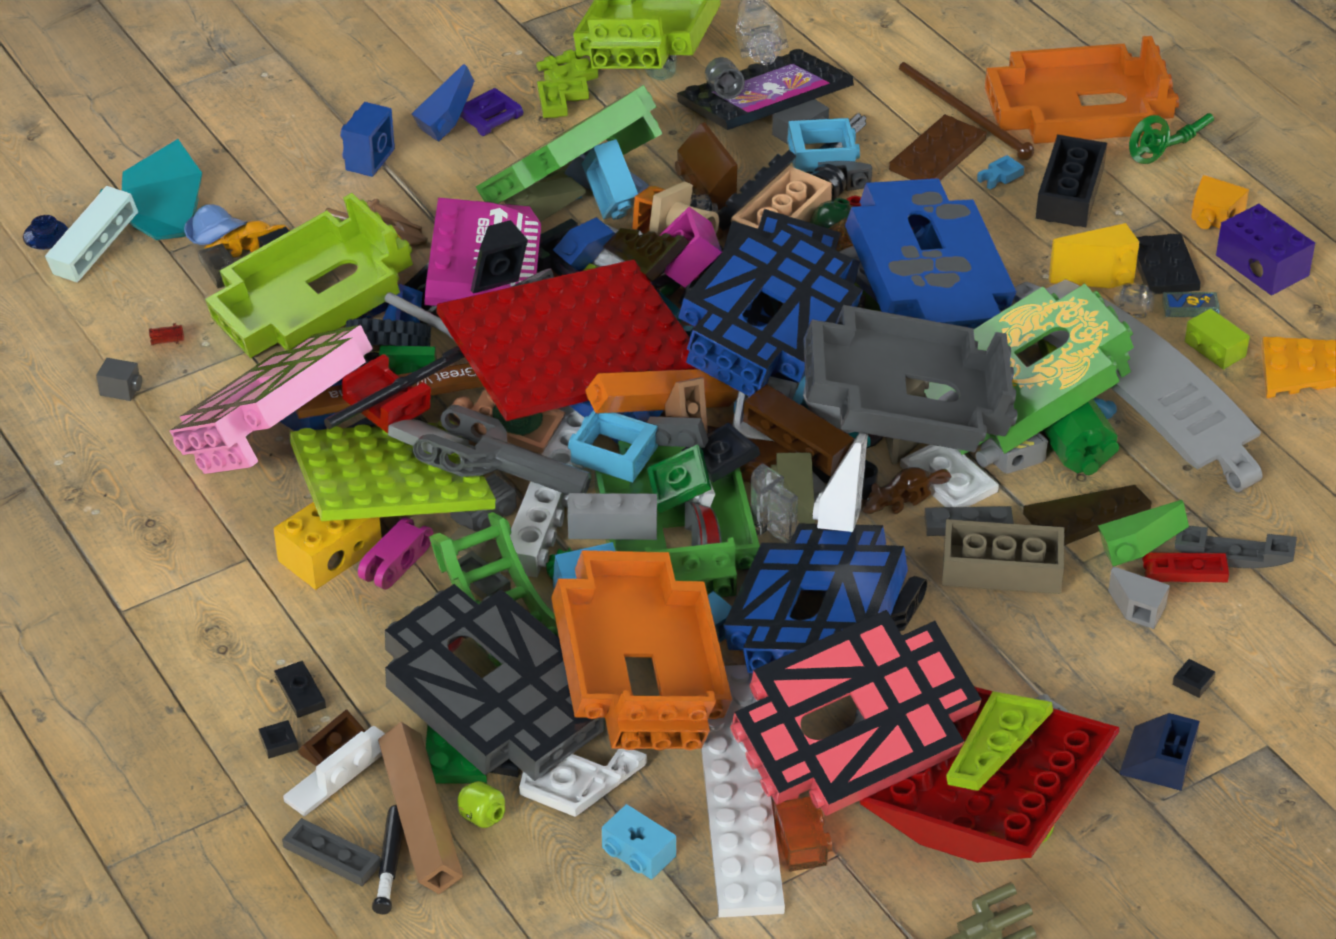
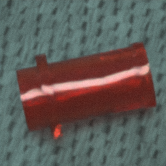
M173 323V326L149 328L152 346L170 342L179 344V341H184L182 325Z

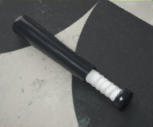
M397 805L391 806L387 812L378 874L380 879L377 898L372 902V910L381 915L388 914L392 909L390 892L392 882L396 877L404 834Z

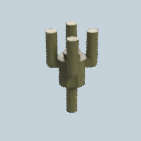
M1009 882L975 898L972 901L975 915L958 922L957 928L959 932L945 939H1034L1037 936L1031 925L1002 938V931L1005 930V927L1033 915V911L1028 903L1018 907L1013 905L1000 912H992L989 909L990 906L1017 894L1014 884Z

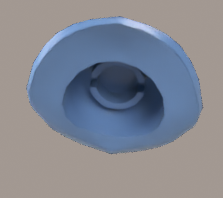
M207 204L199 208L195 215L185 223L184 232L191 242L198 245H206L246 224L247 221L233 218L224 208L218 205Z

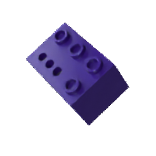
M1257 204L1221 222L1216 256L1272 296L1310 275L1315 242L1261 204ZM1259 261L1263 268V275L1261 277L1256 276L1252 272L1250 264Z

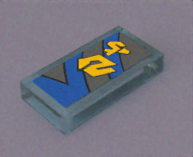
M1163 292L1162 302L1165 317H1196L1210 308L1218 314L1220 313L1216 292Z

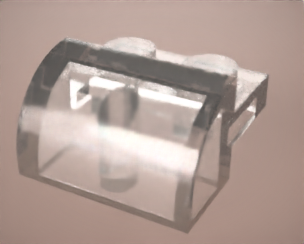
M762 463L753 471L751 476L750 510L758 536H761L766 531H769L774 537L790 543L797 528L798 496L784 488V477Z

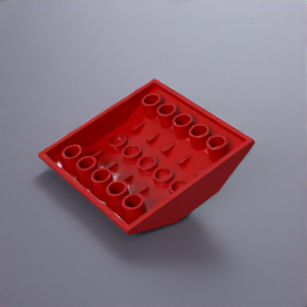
M975 687L982 699L977 712L953 722L964 742L993 691ZM1053 708V712L978 791L948 785L946 775L957 757L955 755L859 800L860 805L919 845L972 862L981 863L1032 858L1114 741L1120 729L1118 726Z

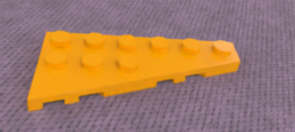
M1282 337L1262 338L1261 346L1266 398L1276 397V393L1288 391L1289 394H1296L1300 392V389L1308 387L1316 390L1336 387V340Z

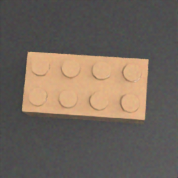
M788 166L732 217V221L758 229L763 211L767 209L810 223L815 209L821 203L831 200L832 183Z

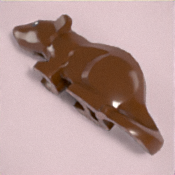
M919 467L903 469L889 483L882 487L877 483L872 484V492L866 499L863 512L873 514L874 512L881 511L886 506H893V513L898 514L903 510L904 503L911 502L914 506L931 495L929 489L931 484L946 483L950 481L951 474L947 469H941L934 473Z

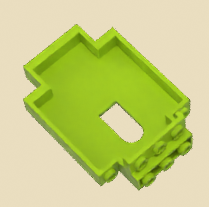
M594 0L573 33L576 55L590 56L592 69H662L669 55L694 54L719 9L721 1Z
M350 193L343 197L349 218L341 221L339 217L335 218L326 210L220 270V274L225 288L209 296L205 301L211 318L250 359L277 343L285 350H291L313 334L339 329L346 325L347 320H354L386 302L385 296L387 293L391 292L398 295L400 293L397 284L399 281L398 273L413 265L410 255L412 248L408 241L400 239L393 226L384 223L379 213L372 212L363 199L359 200L353 193ZM351 263L358 266L354 274L319 294L308 285L343 264Z

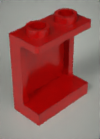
M383 354L344 376L342 379V399L352 405L400 378L389 369V357ZM424 382L415 387L410 386L363 411L361 414L388 433L390 424L402 420H412L430 409L431 387Z

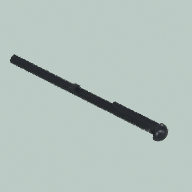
M456 346L443 353V357L405 377L396 379L392 384L324 420L325 426L328 429H332L461 360L465 356L460 348Z

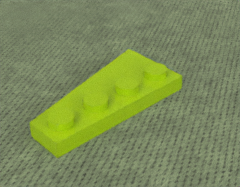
M993 691L946 775L948 785L978 791L1053 712L1052 702Z

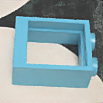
M849 118L789 121L787 142L789 150L796 155L792 162L794 168L804 172H814L818 167V162H855L856 159L860 158L859 144H855V128H851ZM842 142L843 148L806 150L804 144Z
M616 139L594 146L582 162V167L603 220L611 217L613 220H617L626 216L627 211L633 207L635 196L638 194Z
M593 410L589 416L583 419L576 434L573 433L570 437L568 449L571 450V463L633 483L658 447L656 443L657 426L618 413L596 414ZM602 434L632 445L625 455H621L593 446L592 444L598 435Z

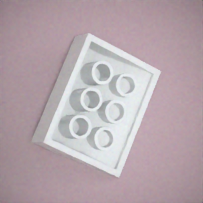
M858 434L830 478L826 488H821V493H819L816 502H814L813 519L818 520L817 528L853 532L861 511L868 434Z

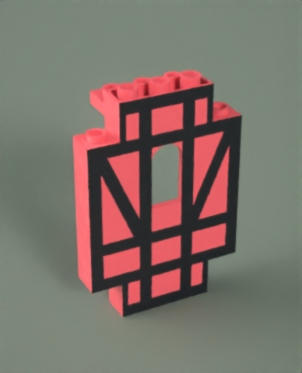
M885 610L754 669L750 689L757 702L735 711L730 727L735 740L738 743L742 742L747 750L745 755L750 767L753 770L757 768L762 777L760 783L764 793L768 797L772 796L776 805L781 803L785 811L797 805L799 794L810 790L809 794L815 807H821L825 816H828L957 755L963 746L964 740L953 722L977 712L982 699L936 621L902 635L889 612ZM848 695H851L864 718L863 721L821 740L808 738L800 727V722L804 716Z

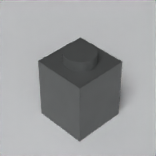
M106 358L96 374L100 396L131 401L136 391H139L142 386V376L139 374L138 363Z

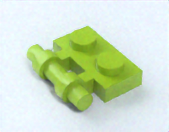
M572 49L564 51L559 56H547L543 61L536 63L539 72L546 70L544 71L545 81L586 77V81L598 78V69H592L591 61L588 58L581 59L584 56H577L576 50L573 51Z

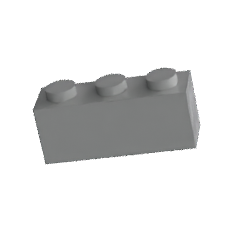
M569 493L568 539L657 540V494Z

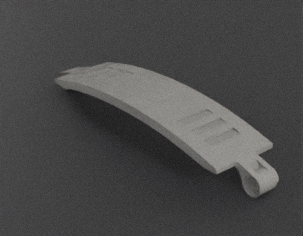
M1065 279L1045 289L1050 294L1055 293L1061 299L1080 286ZM1023 282L1015 286L1016 294L1011 306L1041 287L1030 282ZM1102 298L1105 303L1104 305L1106 307L1110 305L1118 315L1119 321H1125L1133 332L1130 338L1134 348L1128 351L1130 360L1127 361L1131 372L1122 378L1116 370L1120 382L1112 386L1111 389L1142 415L1182 458L1197 470L1214 460H1218L1223 474L1226 475L1227 483L1236 492H1241L1261 481L1262 471L1260 466L1242 446L1259 437L1261 431L1189 359L1136 318ZM1062 330L1054 331L1043 339L1059 348L1068 341L1069 333Z

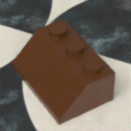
M705 122L700 123L677 150L675 169L679 176H682L687 183L693 185L692 191L695 193L697 200L701 201L699 204L704 206L708 203L705 201L709 199L706 198L707 196L698 197L697 195L707 194L711 197L712 211L715 212L721 210L724 206L727 208L726 201L735 192L737 193L738 164Z

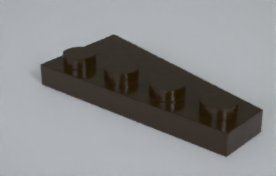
M620 228L603 248L621 262L634 259L640 267V271L649 280L653 281L664 273L666 267L689 244V241L683 235H677L674 238L667 233L658 236L655 232L648 231L643 234L640 230Z
M1130 485L1025 505L1023 507V515L1032 525L1064 527L1065 546L1099 532L1098 525L1150 510L1152 502L1136 485Z

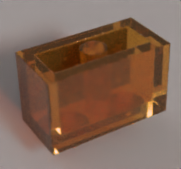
M810 796L786 800L777 805L775 803L774 825L789 872L827 866L828 852L832 851V841L829 832L824 833V817L821 808L815 807Z

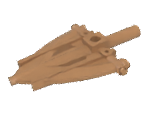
M377 198L367 201L370 210L378 212L383 222L387 225L391 224L397 235L407 240L410 246L421 243L427 244L428 238L422 235V226L411 223L396 211L379 204L380 201ZM326 208L335 218L339 217L341 221L349 218L348 213Z

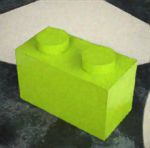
M1210 308L1187 321L1184 342L1224 370L1246 357L1250 336Z

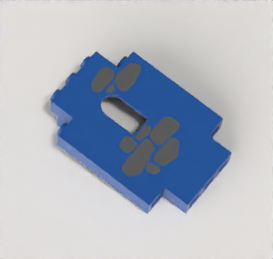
M939 178L866 183L860 199L861 206L851 207L845 227L882 312L975 329L1001 313L1000 311H1004V309L1011 306L1016 289L973 199L949 201ZM931 223L942 249L921 250L912 228Z

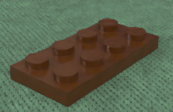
M944 114L889 162V170L910 180L937 178L942 180L986 140L987 132Z

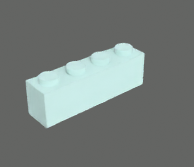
M106 186L45 255L52 273L78 283L138 213L132 195Z

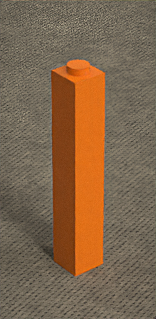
M699 369L598 373L585 390L596 414L665 410V404L676 382L700 377L704 378L706 408L729 407L738 397V390Z

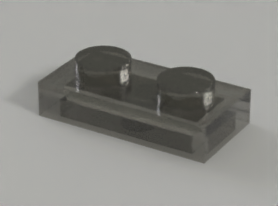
M219 244L199 250V260L217 289L225 287L220 270L231 265L234 261L224 245Z

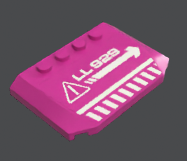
M438 197L424 305L437 306L438 303L509 288L537 274L541 223L531 207ZM511 220L528 239L519 281L473 294L471 292V285L479 249L487 227Z

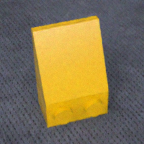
M1126 223L1055 238L1052 243L1048 280L1050 283L1057 284L1066 279L1079 286L1086 284L1087 287L1114 288L1125 283L1132 284L1135 278L1139 240Z

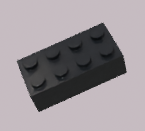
M1057 134L1038 193L1035 219L1063 223L1075 227H1087L1105 167L1106 142Z

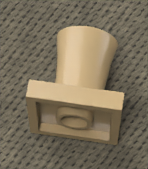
M684 181L653 195L650 232H655L659 236L690 206L692 184ZM691 207L712 223L716 234L719 226L718 214L713 211Z

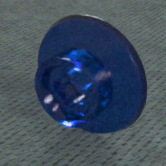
M40 215L35 217L31 221V225L25 229L23 241L27 246L34 249H51L65 234L68 227L51 215Z

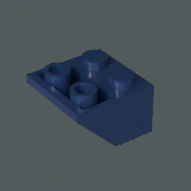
M1167 713L1136 725L1120 769V775L1182 791L1195 749L1200 721Z

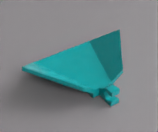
M176 139L122 173L121 191L132 195L138 213L128 224L154 240L185 237V223L195 215L198 206V193L202 172L179 139Z

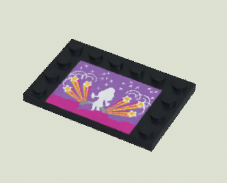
M794 49L784 56H774L769 58L767 62L751 64L747 69L741 70L745 85L742 92L735 98H721L706 81V83L686 87L684 91L677 93V99L682 105L722 128L730 130L850 87L854 83L852 75L802 49Z

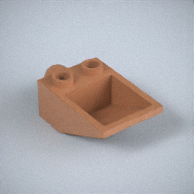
M484 389L475 405L470 398L465 396L456 398L452 404L498 419L507 431L508 443L532 452L541 453L544 452L566 413L559 409H553L506 421L486 389ZM474 423V429L477 433L482 435L487 433L486 427L483 424ZM468 440L469 445L475 446L477 444L473 441Z

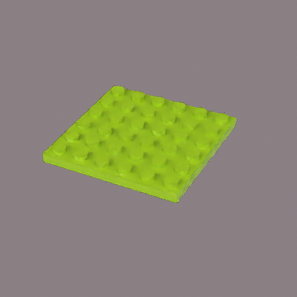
M441 420L438 421V423H427L439 429L447 431L443 427ZM449 420L452 424L458 425L457 422ZM357 425L355 428L335 426L332 429L313 430L311 428H302L299 431H290L291 446L321 521L495 509L496 499L484 475L462 477L423 463L415 457L412 445L388 436V433L378 426ZM448 454L451 462L455 464L461 463L458 454Z

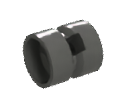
M715 58L706 67L705 78L721 98H735L744 89L745 80L742 73L728 58Z

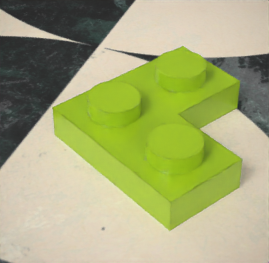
M586 77L537 81L543 118L568 116L566 101L589 99Z

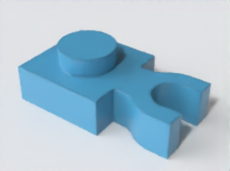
M1006 155L990 163L988 169L978 172L977 181L981 183L987 180V188L991 190L1000 181L1007 184L1023 176L1025 167Z

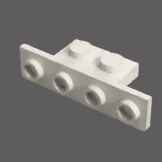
M376 726L370 727L365 732L361 731L316 766V770L288 791L283 796L284 802L305 817L382 756L378 739L385 733Z

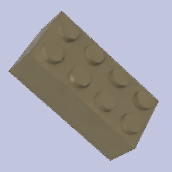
M946 519L942 586L1061 594L1064 573V527Z

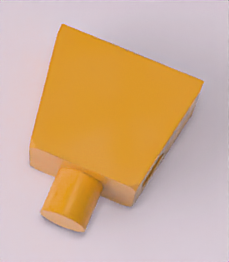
M1203 175L1194 197L1191 218L1196 221L1201 229H1208L1210 226L1220 228L1221 222L1246 210L1249 189Z

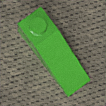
M1183 500L1098 525L1104 551L1112 566L1142 558L1189 527Z

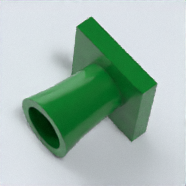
M380 346L379 356L385 354L389 357V369L396 375L412 373L437 360L436 347Z

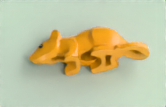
M250 221L230 231L213 243L207 244L204 249L208 252H225L229 249L232 250V257H239L242 254V250H250L252 253L259 249L258 237L287 226L274 225L271 227L263 221Z

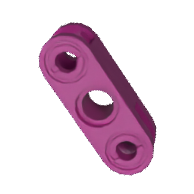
M408 517L402 518L362 558L358 567V577L367 582L374 580L376 586L384 590L389 589L427 551L431 544L429 536L433 535V529L426 525L417 528L415 527L414 520Z

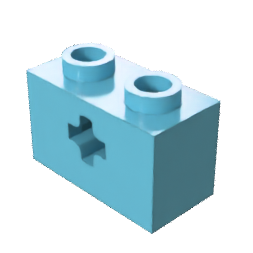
M626 804L602 826V848L610 856L617 857L628 864L633 871L642 873L652 880L676 857V835Z

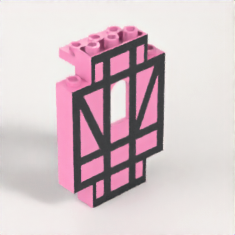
M356 325L313 334L291 350L272 354L179 416L182 422L169 430L174 438L173 442L176 448L181 451L182 455L194 454L195 462L204 474L253 466L259 461L245 436L256 430L271 428L366 362L363 356L373 348L362 326Z

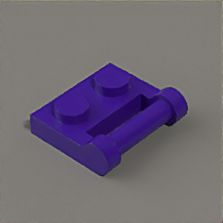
M493 88L466 102L460 117L474 126L481 136H486L491 133L493 128L511 119L522 117L524 112L520 104L498 89ZM506 109V111H504L503 113L486 121L487 118Z

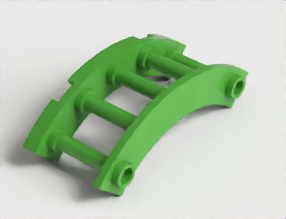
M494 512L488 513L491 527L455 541L440 532L429 536L441 573L447 571L452 585L458 586L476 603L480 604L479 600H475L469 588L470 584L508 569L516 588L505 593L515 601L522 598L530 610V614L559 637L555 614L544 603L530 582L511 541V527L506 518ZM493 538L496 539L502 559L469 572L461 570L456 557L459 551ZM488 654V658L497 668L502 665L493 655Z

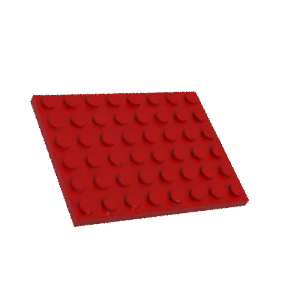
M634 259L437 304V314L506 421L589 401L585 390L598 373L697 369L686 363L689 354L687 347L690 337L646 275L640 271V267Z

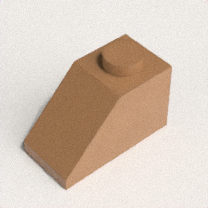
M700 377L676 382L665 404L666 417L702 418L707 434L704 378Z

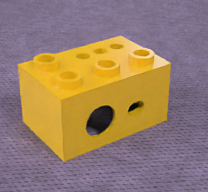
M314 502L273 527L278 561L315 590L362 560L365 554L382 539L380 517L321 521ZM342 550L344 556L341 563L334 569H328L330 557L335 552Z

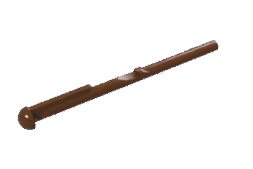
M906 62L900 64L899 70L1018 151L1017 157L1020 160H1028L1033 156L1034 147L1030 142L1022 144L1012 135Z

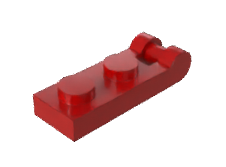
M1148 553L1142 558L1143 567L1146 570L1144 573L1145 577L1159 582L1228 583L1229 569L1226 553Z

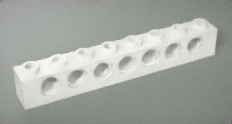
M570 406L561 407L560 410L566 412L565 417L542 455L573 467L584 469V466L571 463V450L568 449L570 437L573 433L576 434L584 417ZM530 482L512 525L510 538L527 576L538 577L541 567H545L548 562L549 546L553 547L555 544L557 526L561 527L563 524L564 508L568 507V495L534 482Z

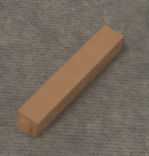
M400 722L380 737L378 741L418 883L440 894L461 879L463 873L422 735L403 722Z

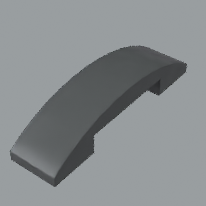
M1189 525L1188 528L1176 535L1175 549L1182 553H1226L1228 567L1267 568L1294 561L1297 537L1267 534L1266 542L1208 536V527Z

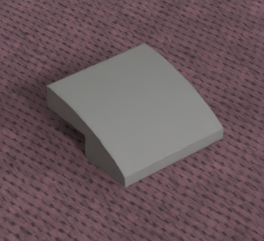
M420 420L398 421L390 424L388 429V436L412 446L422 435L434 434L461 445L469 446L468 440ZM428 442L421 443L422 450L431 454L434 453L431 444Z

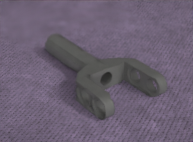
M459 405L449 406L441 415V423L449 433L477 443L474 449L434 434L422 435L413 445V453L421 462L462 477L481 476L501 470L569 495V493H587L591 483L590 472L508 443L507 431L498 419ZM448 414H456L460 418V425L452 424L448 419ZM474 423L483 424L486 427L487 433L484 435L477 433L474 429ZM428 442L431 444L434 454L424 452L421 443ZM448 452L458 454L461 463L455 464L451 462L448 458Z

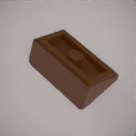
M346 709L307 741L297 752L303 758L318 766L357 734L366 730Z

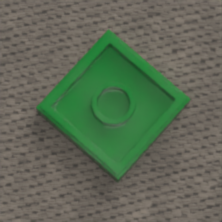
M698 444L647 468L652 493L657 494V510L659 513L711 490L703 451Z

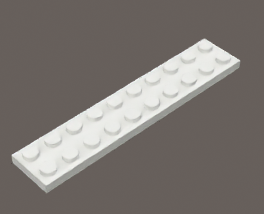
M746 665L725 666L732 702L724 718L708 719L710 732L701 749L718 915L720 918L784 914L785 905L771 796L768 797L764 793L760 783L762 777L757 768L753 770L750 767L745 755L747 750L742 742L738 743L735 740L730 727L735 711L757 702L750 689L753 674L747 672Z

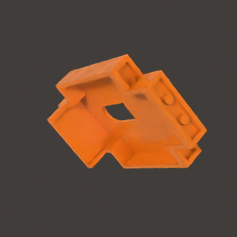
M1142 36L1140 57H1132V54L1128 53L1125 43L1013 51L1010 52L1009 66L986 68L985 90L997 126L1004 131L1029 129L1034 144L1055 142L1057 134L1088 140L1131 137L1134 128L1144 118L1151 115H1157L1164 119L1174 118L1175 108L1179 107V97L1177 93H1174L1172 76L1167 73L1166 62L1164 59H1161L1159 45L1155 44L1152 36ZM1117 93L1123 95L1127 100L1118 104L1082 106L1078 96Z
M582 550L575 567L577 579H558L551 597L574 716L587 717L589 719L605 718L611 749H702L710 732L708 719L724 718L732 702L704 581H675L669 552ZM625 657L652 658L660 696L633 695Z

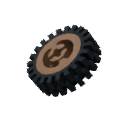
M350 319L346 321V327L362 326L373 348L371 351H379L380 346H430L431 326L411 321L403 322L402 320L391 321L390 319Z

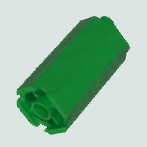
M1091 399L1042 430L1063 465L1077 474L1083 472L1085 475H1092L1096 473L1119 450V444L1117 443L1118 435L1094 399Z

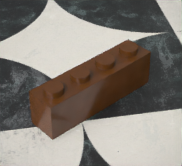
M768 384L764 385L744 402L743 422L793 453H811L812 465L829 476L834 474L855 440L848 433L838 429Z

